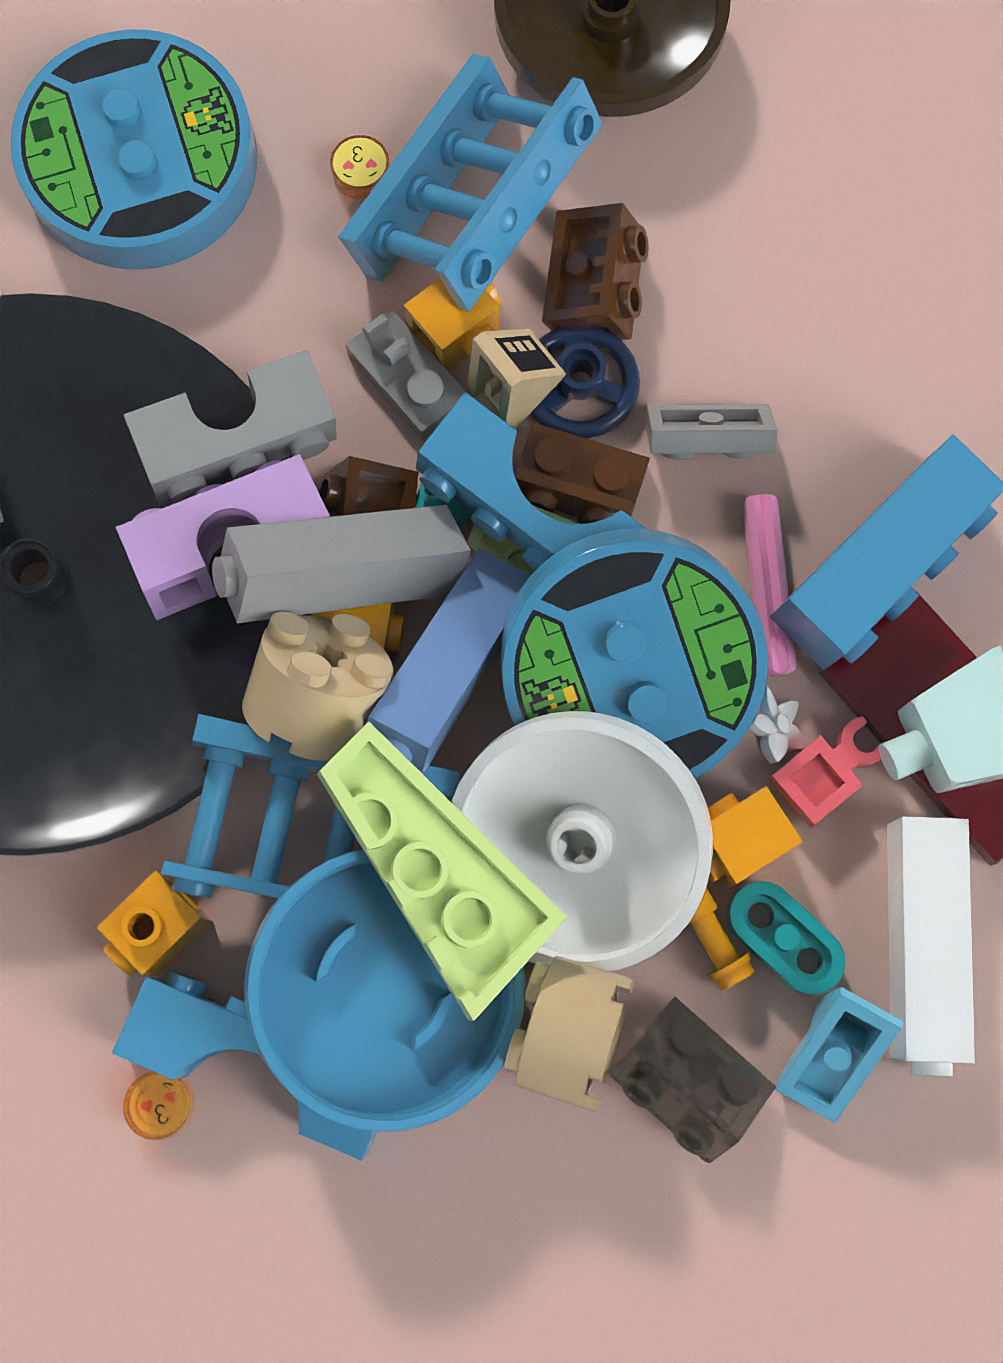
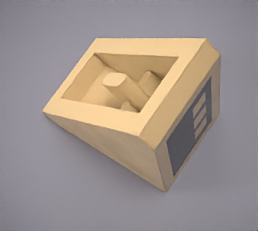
M529 328L483 331L475 336L472 341L467 394L516 429L562 380L566 373Z

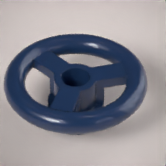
M556 328L539 339L549 353L564 345V350L559 355L557 363L566 373L557 386L530 413L539 424L590 439L612 431L629 416L638 399L640 375L633 354L622 340L602 328ZM597 347L605 350L616 361L622 376V386L605 380L606 360ZM575 372H583L590 379L585 382H577L570 376ZM589 397H594L614 405L605 414L585 421L570 420L556 414L558 410L572 399L585 400Z

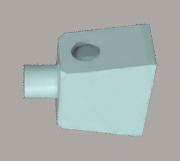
M1001 646L990 649L898 710V716L906 734L879 745L880 758L887 773L893 780H899L923 769L933 790L936 793H941L1003 778V650Z

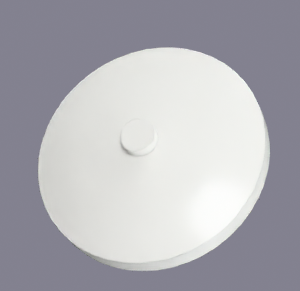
M587 711L557 712L532 718L512 727L493 740L465 772L455 791L451 803L567 916L564 922L528 960L531 963L536 964L538 961L550 965L553 958L558 955L609 972L635 965L665 948L682 932L698 909L705 893L713 855V832L706 801L699 785L682 760L657 737L635 724L606 714Z

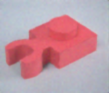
M863 716L851 720L839 731L834 749L820 735L768 778L809 828L815 826L863 786L862 782L851 771L853 768H868L881 760L879 746L871 752L865 753L858 750L854 744V734L867 723Z

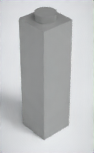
M447 505L227 527L221 556L215 557L213 560L212 576L218 596L227 598L236 622L244 623L270 619L272 614L279 611L304 615L447 596L463 573L471 550Z

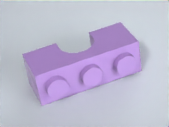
M298 454L283 461L274 460L264 463L253 473L223 485L213 484L197 491L193 497L165 508H153L143 511L135 516L132 521L119 525L116 529L146 600L156 620H159L217 596L208 573V568L213 554L223 546L227 527L330 517L301 455Z

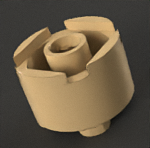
M279 611L272 614L268 627L263 633L242 702L244 717L252 730L267 742L270 741L272 733L291 742L289 753L311 760L330 761L367 724L369 715L390 685L394 669L386 651L369 636L370 626L367 622L357 616L345 613L337 614L332 619L319 616L297 615L287 611Z
M558 955L553 958L550 965L537 961L525 995V1001L530 1002L534 1006L527 1031L523 1029H516L514 1031L505 1060V1069L517 1072L516 1086L596 1112L601 1099L590 1096L589 1092L594 1080L607 1083L628 1012L623 1010L624 1004L617 1002L618 993L620 991L632 995L634 979Z

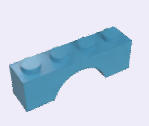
M466 392L418 451L416 470L422 474L419 480L423 486L442 501L449 503L454 498L473 512L471 516L472 522L492 539L502 541L506 537L525 552L522 556L523 560L534 571L556 552L587 536L617 529H646L623 510L608 518L588 524L560 522L538 511L525 498L514 476L512 454L517 430Z
M170 970L166 980L145 977L112 1051L114 1055L172 1080L186 1078L202 1062L226 1050H244L260 1055L249 1029L245 1000L230 996L227 1005H222L202 996L206 989V984L173 970ZM296 1099L299 1112L300 1135L361 1161L368 1155L377 1131L361 1130L341 1125L319 1115Z

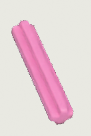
M772 494L753 495L747 497L743 505L752 600L762 623L767 643V676L780 677L792 674L796 668L794 641L769 617L789 597L778 499Z

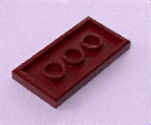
M920 594L892 622L885 616L871 628L878 636V639L857 660L850 664L842 657L825 670L822 669L819 672L820 676L857 717H864L867 721L865 726L881 744L906 734L898 716L899 709L977 658ZM923 769L909 775L947 818L969 819V843L990 866L999 863L1003 859V778L936 793L931 787Z

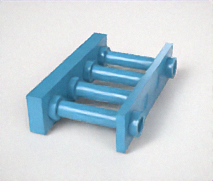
M472 54L338 236L364 275L382 281L399 257L434 268L461 310L470 312L603 125L583 79L573 77L551 106L509 95L491 58ZM499 119L536 128L519 152L483 143ZM467 164L503 174L486 199L449 189ZM433 210L469 221L451 247L415 236Z
M198 714L192 746L204 748L203 760L209 761L185 865L165 860L163 862L161 874L175 877L172 890L212 898L214 886H220L279 898L289 888V886L280 885L277 882L300 782H307L309 772L318 773L329 761L311 760L291 754L289 750L292 743L273 733L270 741L267 742L247 724ZM244 757L270 763L268 774L274 776L251 878L211 870L235 767L242 768ZM429 765L423 775L448 800L453 799L460 772ZM336 805L323 863L352 852L355 836Z

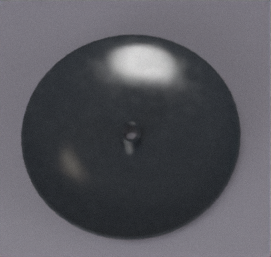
M34 293L0 295V509L4 519L3 522H0V855L31 856L61 853L107 843L152 825L177 812L200 796L209 761L203 760L204 748L192 746L198 714L249 725L243 714L242 702L263 633L268 627L270 620L237 623L227 598H221L218 594L216 597L156 620L116 529L117 526L132 521L135 516L143 511L153 508L162 509L174 504L171 500L161 504L158 503L123 414L186 393L195 416L203 424L213 429L229 430L242 425L252 415L255 403L251 396L250 388L232 369L206 348L174 328L141 313L119 306L68 295ZM293 456L284 458V459H282L281 461L286 460V459H288V458H291V457H293ZM229 478L216 484L223 485L225 483L233 481V478ZM223 546L213 554L209 563L208 573L212 583L213 560L215 557L221 556ZM33 562L48 563L49 570L41 582L27 586L20 584L21 573L27 565Z

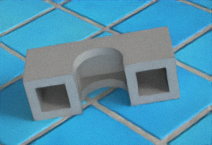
M308 349L247 371L250 393L255 403V408L250 418L236 428L218 430L203 424L195 416L186 393L123 414L159 504L169 500L175 504L193 497L197 491L206 486L229 478L235 480L251 474L259 466L270 461L282 460L298 454L301 455L303 460L314 457L329 447L328 442L337 439L336 417Z

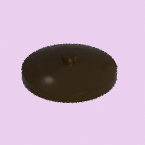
M494 0V21L500 46L508 62L521 79L534 91L555 103L573 77L583 79L599 116L622 117L637 115L663 107L687 93L704 77L717 58L723 44L730 14L731 0Z

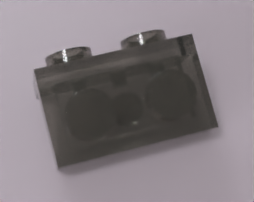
M676 996L663 1007L631 1050L610 1071V1076L622 1086L625 1095L634 1104L647 1109L673 1133L674 1138L682 1148L694 1155H698L706 1163L713 1162L739 1143L776 1088L769 1079Z

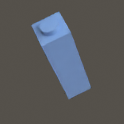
M480 548L474 554L368 717V722L422 774L425 773L498 654L501 646L502 632L511 605L522 586L531 576Z

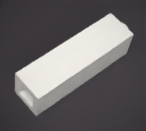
M901 817L887 824L890 1014L903 1021L902 1029L890 1044V1059L911 1061V1074L953 1076V1063H975L969 819Z

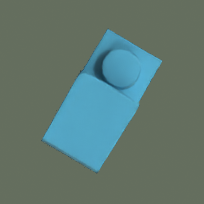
M843 987L820 997L815 1004L810 1029L780 1072L775 1090L835 1123L902 1029L903 1021Z

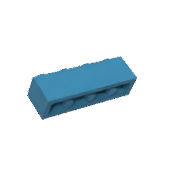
M952 434L769 617L823 670L842 657L850 664L853 663L878 639V636L871 628L882 616L885 615L892 622L916 600L919 594L912 588V585L923 574L930 580L934 579L958 556L959 553L951 545L963 533L969 539H972L995 518L998 512L991 504L1002 494L1003 481Z

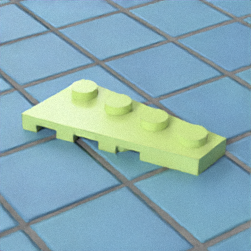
M368 722L317 775L468 1021H475L564 922L567 916L395 746Z

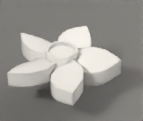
M765 686V692L760 705L762 714L755 716L749 729L756 737L762 736L760 740L761 751L769 764L779 762L787 751L805 749L806 746L801 731L792 724L799 702L788 701L777 706L774 695L768 686Z

